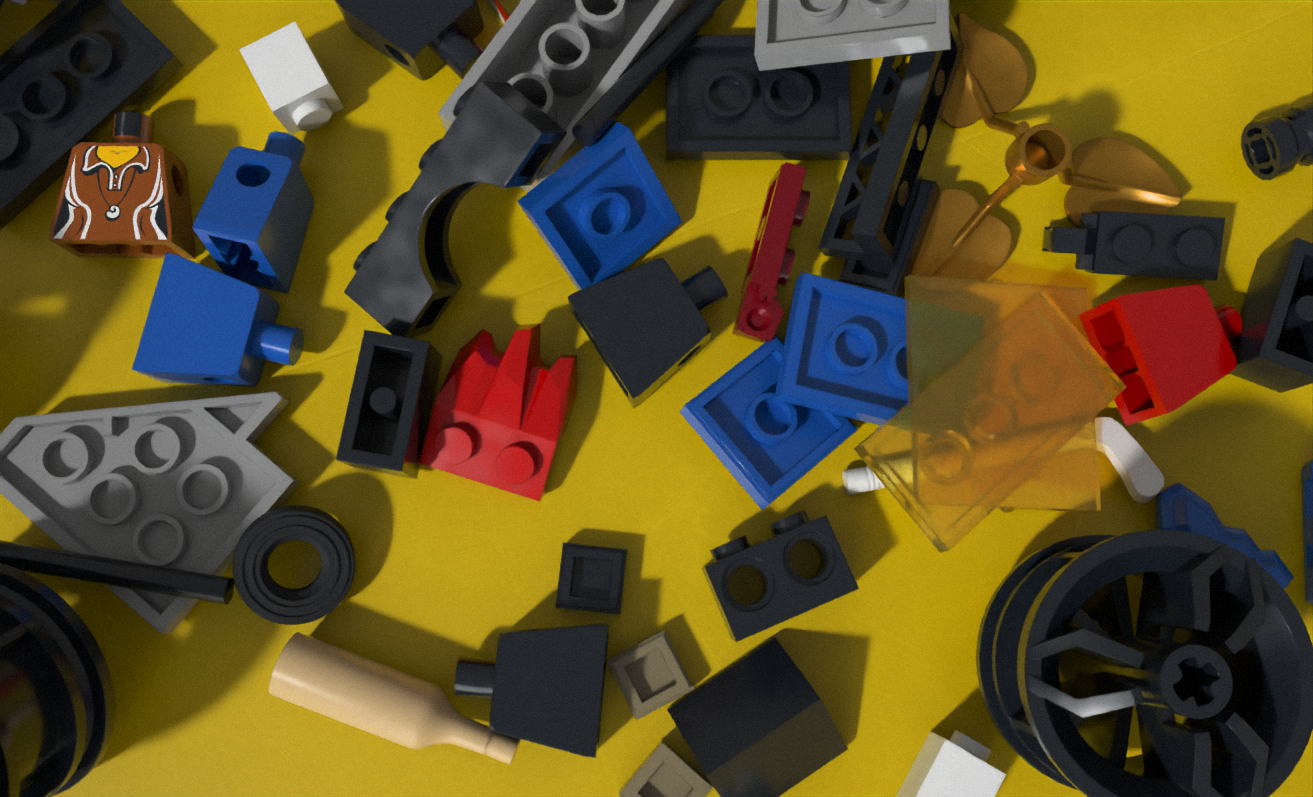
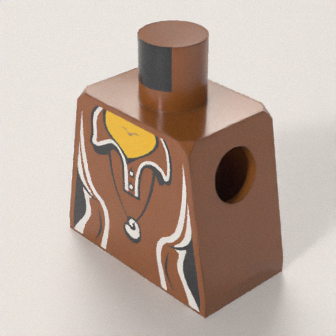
M118 112L114 115L112 143L80 142L72 148L50 228V241L81 258H165L167 252L186 259H195L196 249L194 230L192 228L193 221L187 169L184 162L168 147L153 143L154 119L137 112Z

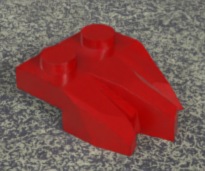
M540 323L519 325L506 352L497 350L492 334L482 329L459 350L436 397L419 463L541 501L545 495L561 436L567 429L577 394V355H560L553 365H545L540 358Z

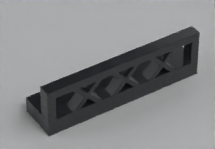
M951 10V49L904 54L911 57L903 81L899 78L898 72L904 55L886 56L883 58L818 247L824 256L894 265L965 48ZM892 111L885 134H883L880 129L883 116ZM874 164L865 189L861 182L865 169ZM858 191H859L860 194H861V196H859L858 198H856L857 193H858ZM856 218L851 232L856 241L842 239L847 223Z

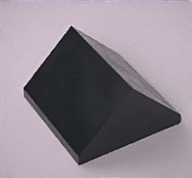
M775 637L667 708L696 760L720 797H779L848 750L821 698Z

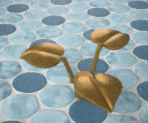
M959 13L954 17L965 48L941 120L950 127L966 128L982 117L987 127L1014 135L1015 140L1010 144L1005 154V167L1010 176L980 207L975 198L964 190H941L911 273V282L918 290L930 293L957 292L981 283L1001 267L1010 251L1012 235L1009 227L1002 220L989 215V213L1007 195L1019 187L1020 184L1027 186L1038 185L1058 174L1059 181L1062 184L1071 186L1064 198V209L1068 219L1076 228L1080 227L1081 213L1114 211L1162 214L1180 203L1182 200L1181 193L1164 169L1146 153L1126 141L1111 137L1094 138L1080 144L1072 154V144L1069 136L1056 125L1043 123L1030 128L1026 121H1021L1017 124L997 118L994 114H1003L1012 110L1021 101L1028 83V70L1025 61L1016 47L1003 36L979 25L964 13Z

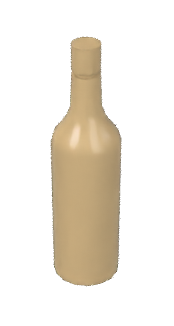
M300 632L295 633L286 643L275 664L269 683V694L410 749L420 750L437 744H454L483 755L487 754L488 757L511 765L521 740L494 732L489 729V726L463 716L453 707L443 689L436 684Z

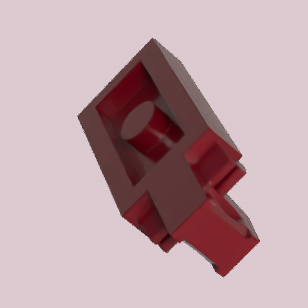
M786 162L780 166L769 183L741 289L742 298L732 334L762 343L773 340L784 314L782 307L775 297L778 293L776 286L777 284L786 285L795 259V250L787 248L792 226L798 228L801 226L810 201V191L802 189L807 170L805 167Z

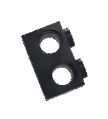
M805 510L770 524L769 526L774 536L771 539L750 547L746 535L710 550L715 563L703 567L702 571L732 640L738 642L859 589L827 515L809 521ZM798 541H806L813 544L820 553V568L814 576L808 579L798 576L789 564L790 550ZM739 566H748L755 569L762 578L763 589L761 595L750 604L738 603L733 599L728 589L729 577Z

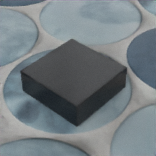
M563 543L555 608L620 615L627 550Z

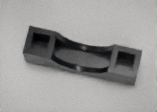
M480 81L478 85L470 87L463 93L454 107L453 116L456 119L443 139L437 140L425 151L419 162L421 173L410 190L401 194L389 207L385 216L388 224L378 240L368 245L354 262L353 269L356 271V274L344 293L392 335L412 338L430 332L462 287L463 283L453 266L450 256L449 228L455 209L464 196L482 183L493 184L502 188L532 185L568 133L509 83Z

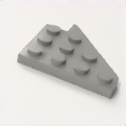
M757 0L754 56L759 71L951 49L950 0Z
M277 392L15 417L0 434V493L66 551L221 576L233 562L237 544L248 526L261 515L281 507L301 483L254 443L290 401ZM106 585L161 634L172 633L199 601Z

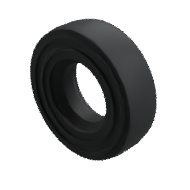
M283 506L261 515L244 531L234 553L233 579L242 600L253 612L262 618L285 625L305 624L324 617L342 602L354 580L356 558L350 536L345 528L330 514L310 506ZM291 540L308 542L317 549L322 559L321 571L317 578L309 585L297 589H290L279 585L273 580L268 570V560L274 549L280 544Z

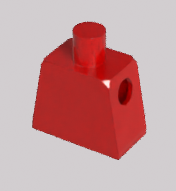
M1199 284L1125 294L1079 314V318L1125 426L1175 411L1236 368L1237 359L1229 341L1240 336L1243 329L1242 319L1237 310L1230 305L1221 304L1213 307L1206 289Z

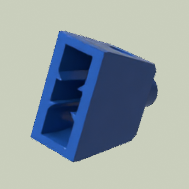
M278 131L269 133L263 151L242 146L230 149L192 227L225 275L255 287L288 294L314 207V198L299 168L306 147L302 141L290 134Z
M166 252L132 370L165 383L254 387L260 381L265 360L291 366L298 362L303 348L304 334L300 328L276 323L279 303L263 290L176 254Z

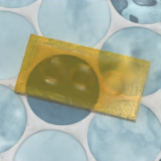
M1042 288L1024 301L857 445L854 450L940 553L950 551L1126 388V385Z

